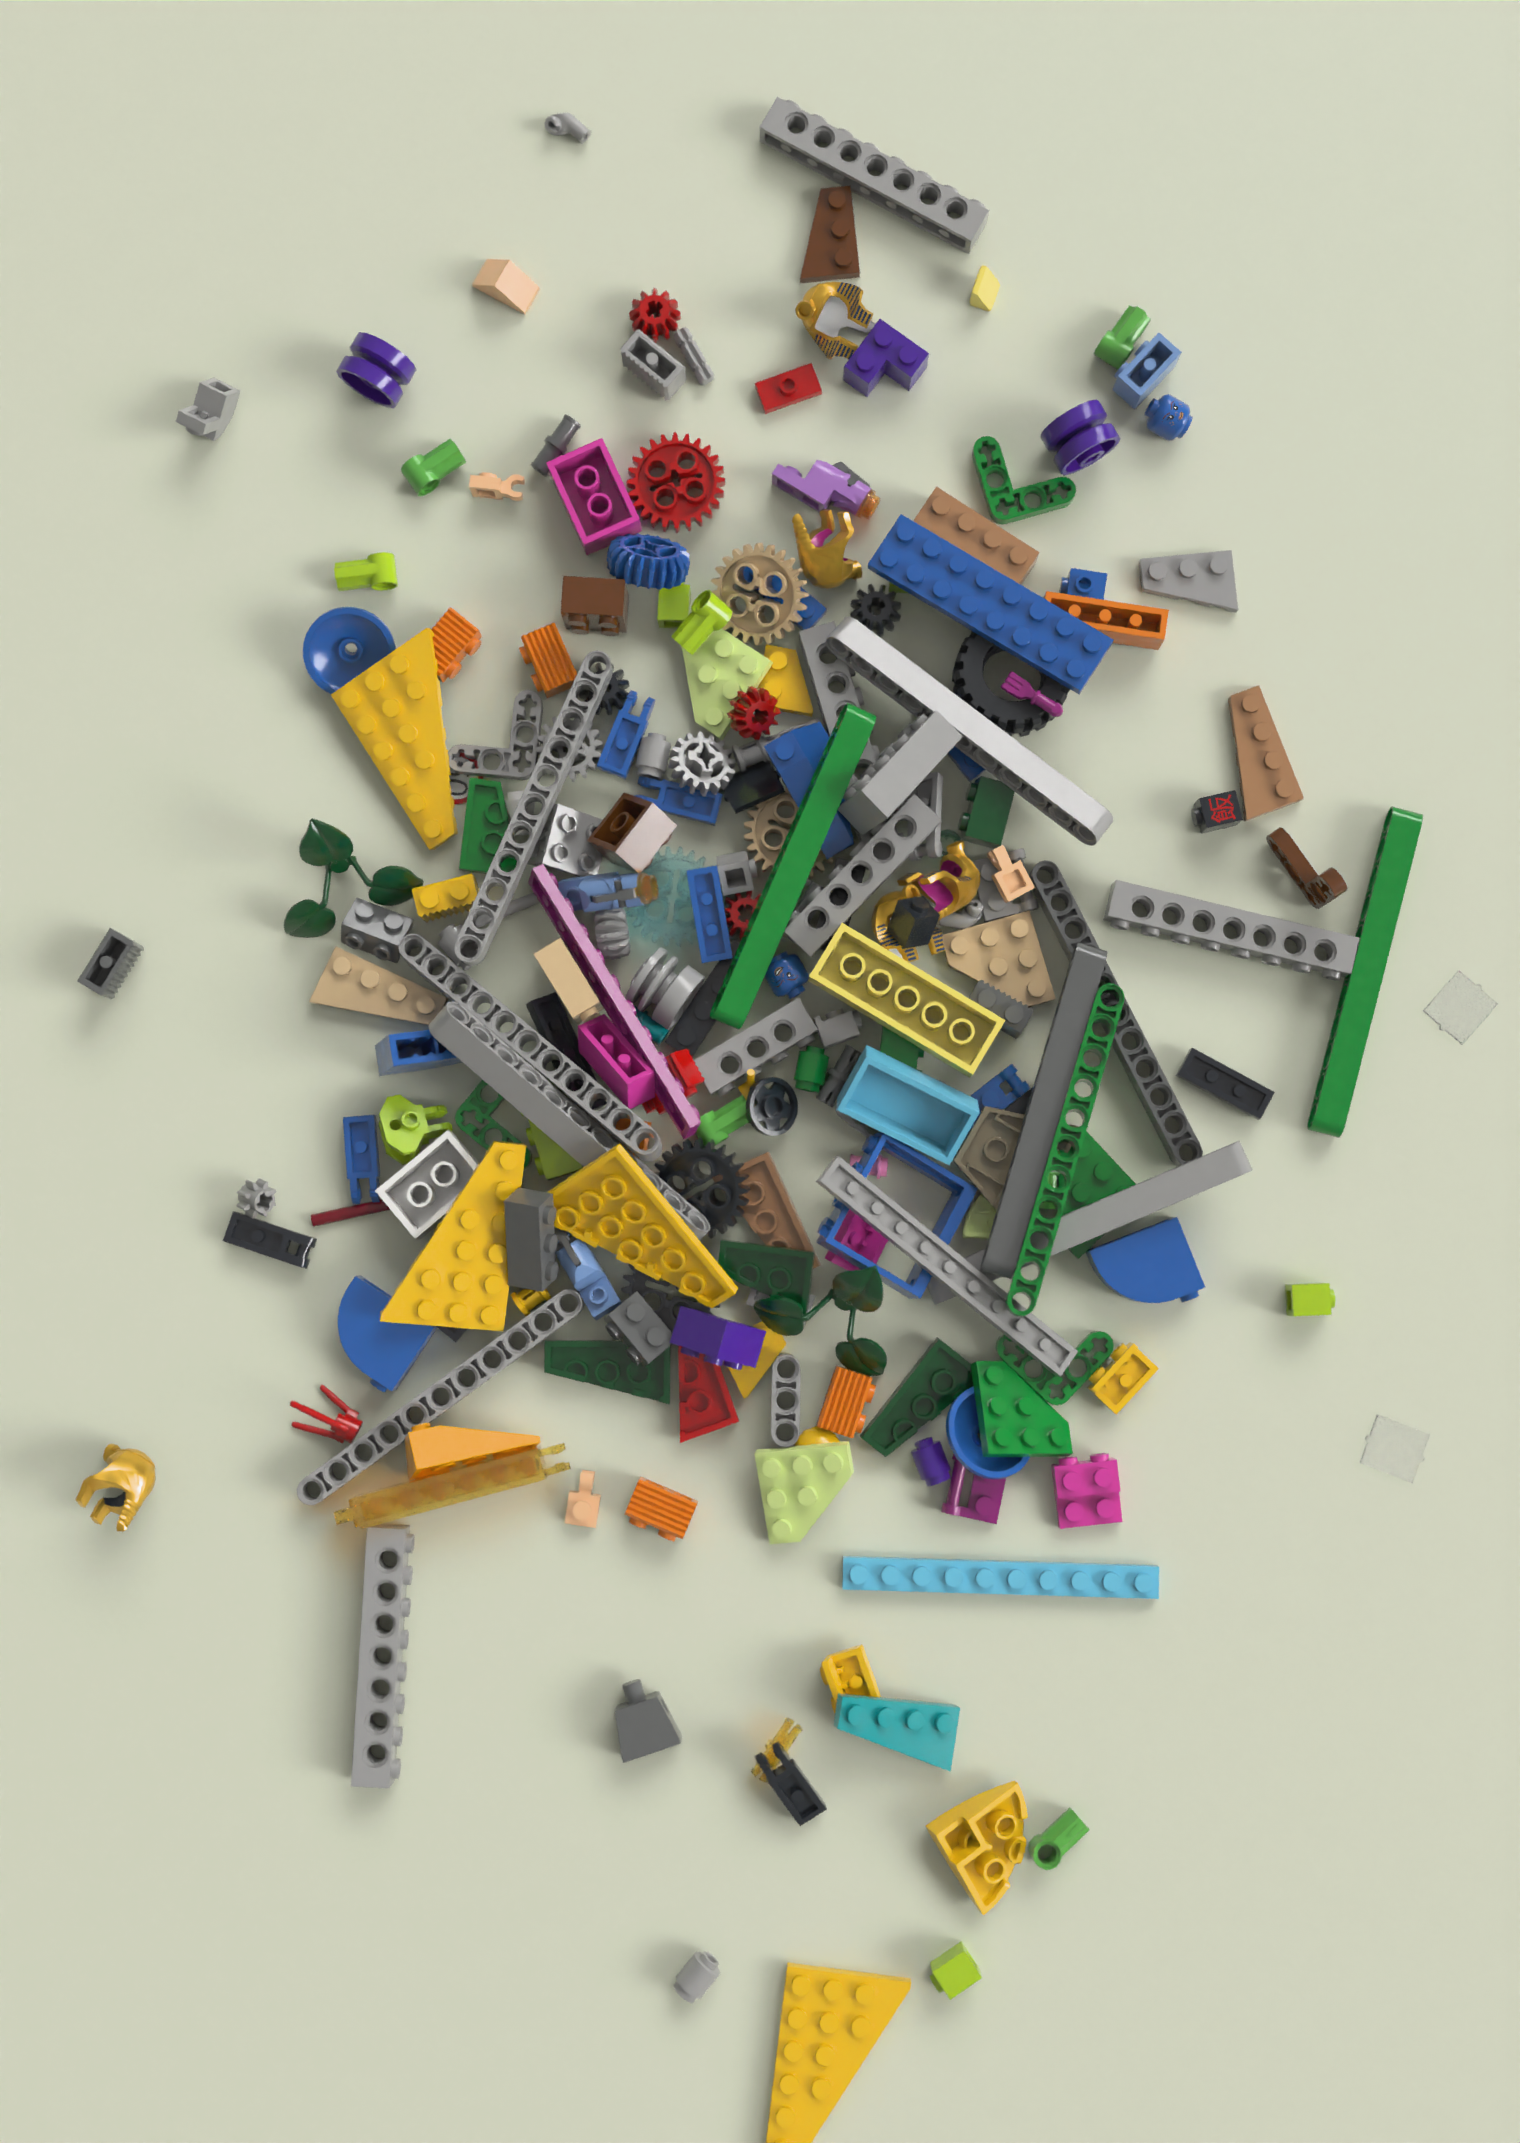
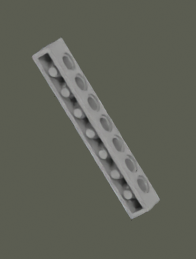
M777 97L760 125L761 143L841 186L851 185L852 192L968 254L971 252L987 223L989 210L980 201L967 199L960 195L952 186L939 184L932 180L931 176L926 172L911 169L900 158L885 155L872 143H863L857 140L849 131L843 128L837 129L829 125L823 117L817 114L811 115L801 110L799 105L791 100L785 101ZM793 128H799L802 130V132L795 134L790 132V130ZM819 142H825L829 146L825 148H820L816 144ZM845 156H851L855 158V160L852 162H846L842 158ZM872 170H877L882 174L879 176H872L868 172ZM898 184H903L907 186L908 189L898 190L895 188V186ZM929 198L932 199L935 203L927 205L924 204L921 200ZM955 212L961 217L952 219L947 214Z
M835 621L799 631V643L824 727L829 737L838 719L837 714L846 703H850L858 708L864 705L860 687L854 688L851 677L855 676V670L838 657H836V661L832 664H825L819 658L824 653H832L827 648L825 641L836 628ZM838 681L844 685L845 689L841 693H833L829 690L828 685ZM870 738L855 771L859 768H867L880 759L879 749L877 745H871ZM853 773V776H852V778H851V780H850V782H849V785H848L847 789H848L853 783L856 784V783L859 781V780L855 777L854 773ZM894 811L886 819V821L888 822L896 814V812ZM895 826L896 834L900 837H905L903 832L898 834L897 828ZM855 828L859 843L863 841L867 844L874 837L871 830L861 835ZM880 843L875 846L873 855L878 860H886L890 857L892 850L888 844Z
M1115 880L1111 885L1104 920L1111 922L1110 926L1113 928L1128 930L1130 926L1141 929L1140 933L1146 936L1159 937V934L1171 936V941L1176 943L1189 944V941L1201 943V948L1218 952L1222 948L1232 951L1231 955L1243 959H1249L1250 955L1262 958L1261 962L1267 965L1280 966V963L1292 965L1291 969L1294 971L1310 973V970L1322 972L1323 978L1337 981L1341 977L1344 978L1352 973L1359 942L1358 937L1120 880ZM1134 903L1144 905L1146 908L1145 917L1140 918L1134 915L1132 912V905ZM1164 910H1170L1176 915V923L1174 925L1164 922L1162 918ZM1195 917L1202 918L1206 922L1205 932L1195 930L1193 927V919ZM1224 925H1232L1236 929L1237 935L1235 939H1228L1224 935ZM1255 932H1261L1265 935L1267 942L1264 947L1258 946L1254 942L1253 935ZM1285 939H1291L1295 942L1297 946L1295 954L1288 953L1285 950ZM1316 946L1325 949L1327 953L1325 961H1320L1315 957L1314 949Z
M371 1524L367 1527L351 1786L390 1788L395 1779H399L401 1759H396L397 1746L402 1744L403 1727L398 1726V1716L403 1714L405 1695L400 1694V1683L405 1682L407 1663L402 1662V1650L407 1649L409 1631L404 1630V1618L409 1617L411 1607L410 1598H406V1585H411L413 1574L412 1566H408V1553H413L415 1541L414 1534H410V1525ZM389 1550L396 1554V1566H388L384 1563V1551ZM382 1583H390L394 1586L395 1596L393 1598H387L381 1593ZM381 1615L389 1616L393 1620V1629H383L379 1624V1617ZM379 1647L387 1648L391 1653V1661H381L377 1656V1649ZM375 1681H386L389 1685V1693H379L375 1688ZM373 1713H383L387 1717V1725H377L373 1720ZM375 1744L382 1746L385 1750V1757L376 1758L373 1756L371 1746Z

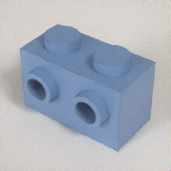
M1158 333L1150 342L1146 340L1142 343L1134 354L1136 357L1129 364L1125 362L1114 375L1116 382L1112 390L1133 409H1136L1172 371L1182 352L1161 333Z

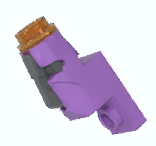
M817 460L805 479L802 478V474L797 469L791 466L785 468L779 463L772 473L773 485L818 512L827 509L830 503L834 502V507L850 512L860 519L864 517L869 520L881 500L880 497L875 495L876 491L871 489L866 481L843 462L831 465L825 461Z

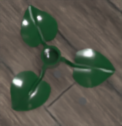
M311 818L307 831L300 842L299 854L301 859L310 865L325 866L326 874L323 897L320 904L311 899H305L293 905L285 916L284 931L291 936L305 938L322 936L331 931L336 923V916L331 909L325 907L328 904L332 871L343 873L349 869L350 865H353L365 885L371 887L368 892L369 899L383 906L398 905L413 898L412 889L423 886L424 881L412 871L400 866L381 868L375 872L373 880H370L357 863L356 856H351L353 852L351 839L339 829Z
M875 1265L861 1270L844 1271L836 1275L832 1282L833 1289H830L828 1295L807 1314H803V1308L799 1303L788 1298L772 1297L754 1302L755 1312L769 1329L780 1335L795 1336L803 1331V1321L810 1320L831 1299H834V1304L837 1308L844 1311L850 1310L847 1330L848 1341L839 1342L835 1347L836 1356L840 1363L849 1370L868 1376H879L884 1373L887 1364V1356L884 1349L873 1340L867 1338L854 1339L853 1337L856 1310L867 1313L874 1312L880 1308L883 1301V1285Z

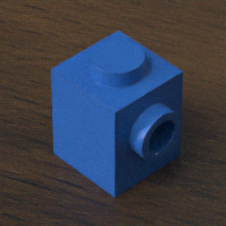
M1071 568L1067 578L1062 577L1059 593L1104 600L1108 573Z

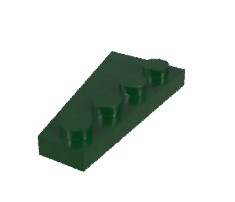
M936 1337L860 1434V1437L883 1456L887 1457L915 1435L919 1428L939 1416L941 1411L949 1406L961 1393L974 1386L971 1364Z
M545 1340V1373L670 1404L671 1345L647 1366L643 1367L640 1363L636 1365L630 1360L625 1352L627 1347L622 1341Z

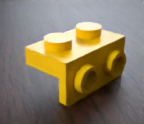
M1131 1342L1127 1345L1121 1343L1110 1355L1113 1359L1105 1369L1100 1366L1088 1379L1092 1383L1087 1388L1116 1415L1159 1369Z
M863 1644L829 1654L822 1661L820 1674L824 1684L830 1687L833 1696L831 1697V1705L834 1713L836 1711L838 1693L881 1698Z

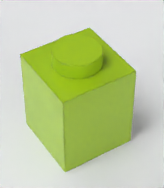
M683 582L680 586L659 590L657 616L659 628L678 629L689 616L691 604L690 585Z
M1330 1283L1285 1284L1287 1316L1332 1315L1331 1308L1335 1307V1293L1333 1289H1330Z
M962 1941L930 1962L933 1974L929 1977L939 1993L945 1991L950 2000L982 1979L980 1968Z

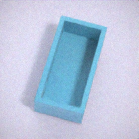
M868 1045L865 1046L837 1097L838 1111L947 1165H950L980 1113L977 1099Z

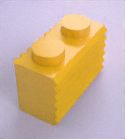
M472 873L412 889L418 916L427 923L429 919L432 921L435 918L440 920L441 916L446 918L447 915L452 916L453 913L458 915L459 912L464 913L465 910L469 912L479 892L477 880Z

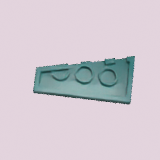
M838 1693L833 1726L839 1730L951 1772L960 1707L953 1704Z

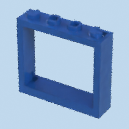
M882 1132L876 1133L873 1136L870 1135L862 1146L864 1154L859 1163L855 1162L852 1166L865 1178H867L880 1151L884 1150L952 1192L932 1230L937 1237L949 1245L978 1189L903 1142ZM834 1198L832 1206L835 1208L830 1217H826L821 1222L817 1231L820 1236L816 1243L859 1269L875 1265L884 1284L909 1299H921L932 1276L917 1263L914 1264L905 1282L834 1239L849 1211L848 1207L837 1198Z

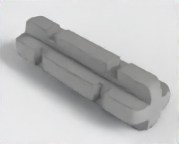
M686 327L681 328L674 333V340L678 347L681 348V352L692 372H695V377L699 384L706 385L714 379V373L710 366L706 364L707 361L697 343L693 341V336L689 329Z

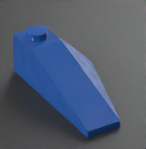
M821 722L791 730L764 746L768 757L797 808H799L829 740V736ZM838 810L821 846V850L827 859L854 845L850 822Z

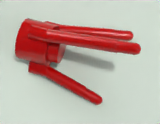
M321 1385L320 1390L345 1412V1415L339 1413L334 1420L298 1402H290L291 1407L330 1425V1430L332 1431L299 1422H292L291 1426L293 1428L332 1438L342 1444L344 1441L352 1444L363 1424V1421L357 1419L359 1412L351 1409L325 1385Z

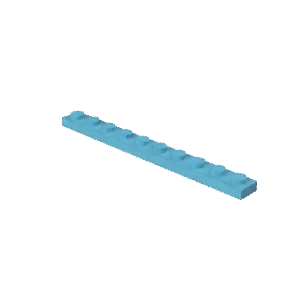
M843 1556L842 1589L1159 1599V1566Z

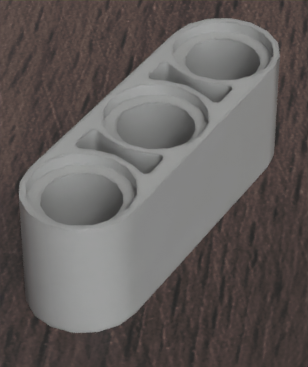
M791 1354L779 1355L772 1365L771 1436L773 1441L781 1447H790L795 1444L800 1433L801 1369L799 1361ZM782 1360H790L795 1365V1372L790 1377H783L777 1371V1366ZM785 1391L792 1393L795 1397L794 1404L786 1409L781 1408L776 1401L777 1396ZM783 1423L790 1424L794 1428L792 1438L789 1440L780 1439L776 1434V1429L779 1425Z

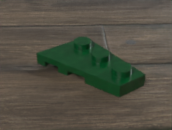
M721 1240L718 1264L731 1279L770 1296V1298L781 1297L791 1299L802 1306L803 1314L808 1313L815 1257L814 1251Z

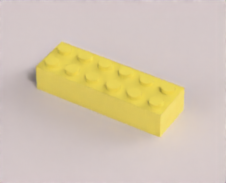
M841 923L808 980L969 1078L974 1074L1005 1022L1001 1017L844 923Z

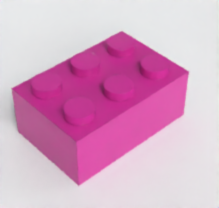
M603 438L546 462L549 475L587 556L610 546L611 541L618 536L626 534L635 535L642 532L640 518Z

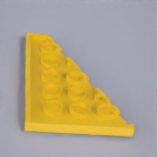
M427 627L332 693L331 696L428 849L434 850L458 834L453 812L455 806L454 797L451 795L449 778L451 772L448 750L445 745L446 730L443 728L441 711L443 705L440 681L437 677L438 663L434 652V633L431 628Z
M503 1141L492 1142L484 1158L474 1169L465 1187L459 1192L447 1210L445 1217L434 1230V1234L407 1271V1275L395 1289V1293L384 1310L380 1312L381 1322L504 1332L509 1292L504 1200L518 1187L521 1188L526 1144Z
M620 1143L547 1192L553 1193V1206L556 1208L554 1227L570 1232L575 1238L595 1248L598 1245L617 1255V1260L633 1265L638 1271L658 1281L661 1278L679 1288L678 1291L680 1293L696 1298L698 1302L711 1309L736 1294L738 1290L736 1284Z
M787 1962L765 2143H811L909 1992L911 1988L910 1978Z

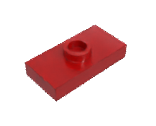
M812 363L755 383V389L765 414L822 394V389Z

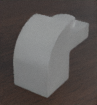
M216 378L202 381L199 383L194 405L179 410L176 422L185 426L186 430L191 434L205 436L215 441L223 434L234 414L240 390Z

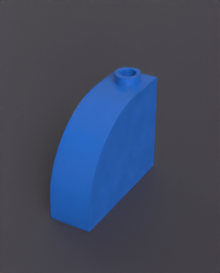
M429 1030L390 1034L375 1045L379 1076L421 1071L462 1063L460 1059L436 1040Z
M1178 1217L1166 1219L1086 1251L1094 1272L1103 1284L1116 1294L1129 1300L1144 1303H1163L1180 1298L1181 1302H1185L1198 1297V1290L1205 1288Z
M355 1276L343 1295L338 1311L340 1341L352 1363L372 1378L370 1384L382 1392H386L387 1389L392 1392L397 1390L438 1327L381 1322L380 1312L384 1310L392 1296L363 1276Z

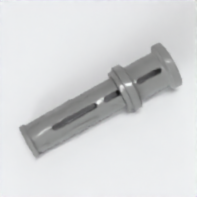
M817 717L809 722L766 738L761 736L760 740L757 739L740 747L737 745L732 746L733 755L740 771L744 772L746 767L761 761L765 763L770 762V758L764 748L766 744L791 730L821 722L820 718Z

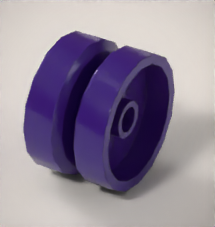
M359 332L350 346L353 356H345L336 372L344 383L360 395L378 405L394 409L403 395L400 385L409 384L416 372V367L407 356L386 341L374 335Z
M1090 400L1068 410L1052 421L1041 433L1040 438L1047 450L1057 452L1053 461L1062 475H1070L1092 465L1112 451L1120 441L1114 426L1111 423L1103 424L1107 414L1098 400Z

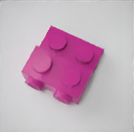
M1109 1453L1091 1454L1090 1460L1078 1461L1077 1457H1063L1058 1459L1059 1464H1051L1058 1527L1060 1529L1123 1522L1117 1460L1109 1458Z

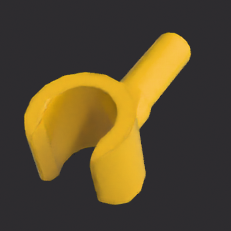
M753 1069L747 1071V1081L737 1087L746 1100L750 1087L755 1083V1071Z

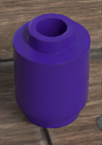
M928 1437L914 1443L916 1449L912 1450L911 1454L920 1478L925 1480L927 1487L951 1478L948 1472L951 1468L940 1440L933 1441L932 1437Z

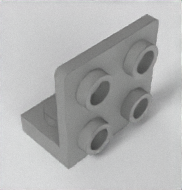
M554 804L528 864L535 867L544 864L545 867H552L579 877L597 875L603 855L587 840L603 819L560 804Z

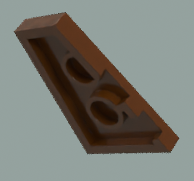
M851 185L821 188L800 276V283L860 278Z

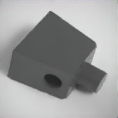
M640 1679L623 1684L622 1687L627 1702L617 1705L615 1709L623 1763L681 1744L682 1734L660 1692L656 1691L645 1695Z

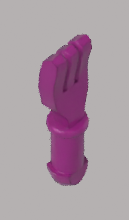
M1012 671L1001 685V688L1013 697L1020 700H1031L1030 703L1032 705L1035 704L1050 713L1052 717H1059L1063 714V707L1060 703H1056L1044 696L1039 690L1036 692L1032 689L1029 682Z

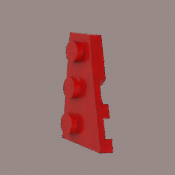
M678 1345L680 1443L739 1422L720 1365L704 1361L705 1354L702 1353L699 1354V1358L681 1353L682 1347Z

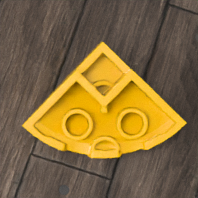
M1016 1781L982 1792L946 1811L925 1826L956 1878L982 1915L993 1908L1010 1887L1008 1878L1015 1864H1021L1025 1853L1027 1840L1023 1836V1819H1027L1028 1815L1023 1793Z

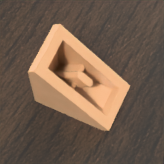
M486 259L472 284L474 288L523 314H526L540 290L539 286L513 262L503 259Z

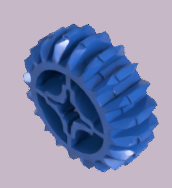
M638 533L635 535L626 534L618 536L612 540L606 559L607 569L616 579H625L627 585H637V588L641 586L647 589L656 588L658 590L680 586L681 583L685 582L690 566L689 553L678 542H671L669 538L663 539L659 536L640 535Z

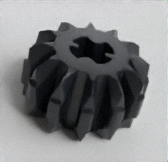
M873 584L868 585V594L859 589L857 591L858 599L851 600L850 606L855 610L850 613V617L858 620L871 631L876 630L877 635L882 637L884 628L892 632L895 628L893 622L900 621L901 614L897 611L901 609L902 605L899 601H893L896 597L895 591H891L886 595V586L884 584L880 586L879 591H875ZM878 606L877 610L881 609L880 615H873L874 611L870 613L871 607Z
M596 663L597 672L594 674H601L604 670H602L600 663ZM622 669L612 674L608 684L610 691H605L606 694L603 695L595 713L596 715L601 713L602 708L606 709L607 715H612L611 706L613 705L619 710L623 708V704L619 699H627L628 692L625 689L630 687L629 680L622 679L624 676ZM583 690L578 695L579 698L586 699L584 702H588L593 698L594 694L590 690Z

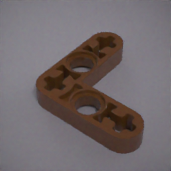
M1279 827L1266 837L1271 850L1314 908L1320 909L1347 891V885L1336 869L1330 867L1318 875L1291 836L1283 828Z

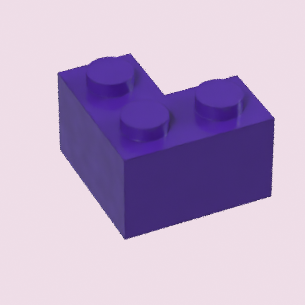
M879 319L844 365L843 381L868 397L884 374H886L910 391L927 368L929 353L882 319Z
M681 1306L670 1343L681 1346V1353L699 1358V1354L702 1353L705 1354L704 1361L720 1366L723 1364L733 1369L742 1370L743 1365L756 1368L766 1331Z

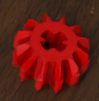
M654 287L651 291L652 295L648 296L646 292L642 291L640 293L641 300L633 299L632 308L634 310L629 312V318L633 321L632 329L634 332L639 329L646 336L649 337L651 335L653 341L657 343L659 340L658 336L662 335L663 338L668 340L670 338L669 331L676 332L678 330V323L676 321L681 319V312L677 310V300H669L670 297L667 290L658 295V291Z
M748 686L746 693L737 691L739 699L737 701H729L734 709L726 713L728 718L732 719L731 728L738 731L739 735L743 738L751 737L755 740H760L762 733L771 735L769 727L771 725H778L774 717L781 713L780 709L775 706L778 702L776 697L770 695L769 691L765 688L757 690L753 686Z
M752 890L746 891V898H742L741 892L735 893L736 902L729 897L725 898L726 905L731 908H724L726 917H729L726 918L727 927L733 925L728 932L730 937L735 936L740 931L739 938L741 941L749 922L747 919L745 922L740 921L739 911L744 909L746 912V909L752 910V916L761 893L754 900L752 899Z

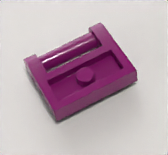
M953 1454L952 1459L955 1460L947 1500L943 1502L941 1512L997 1524L1006 1478L986 1479L973 1474L967 1507L958 1505L966 1468Z

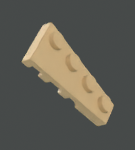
M336 946L309 1002L429 1026L449 999Z

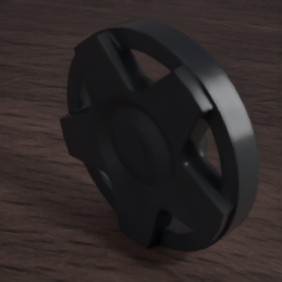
M777 1077L763 1078L755 1082L750 1087L746 1100L745 1115L748 1123L756 1131L767 1136H777L787 1132L794 1124L798 1112V1101L793 1088L785 1080ZM772 1082L773 1084L770 1086L769 1089H767L764 1086L765 1084ZM785 1092L788 1095L790 1104L784 1101ZM787 1118L784 1125L780 1127V1119Z

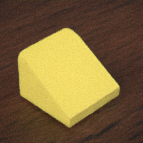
M980 266L969 303L971 306L991 311L1000 284L987 266Z

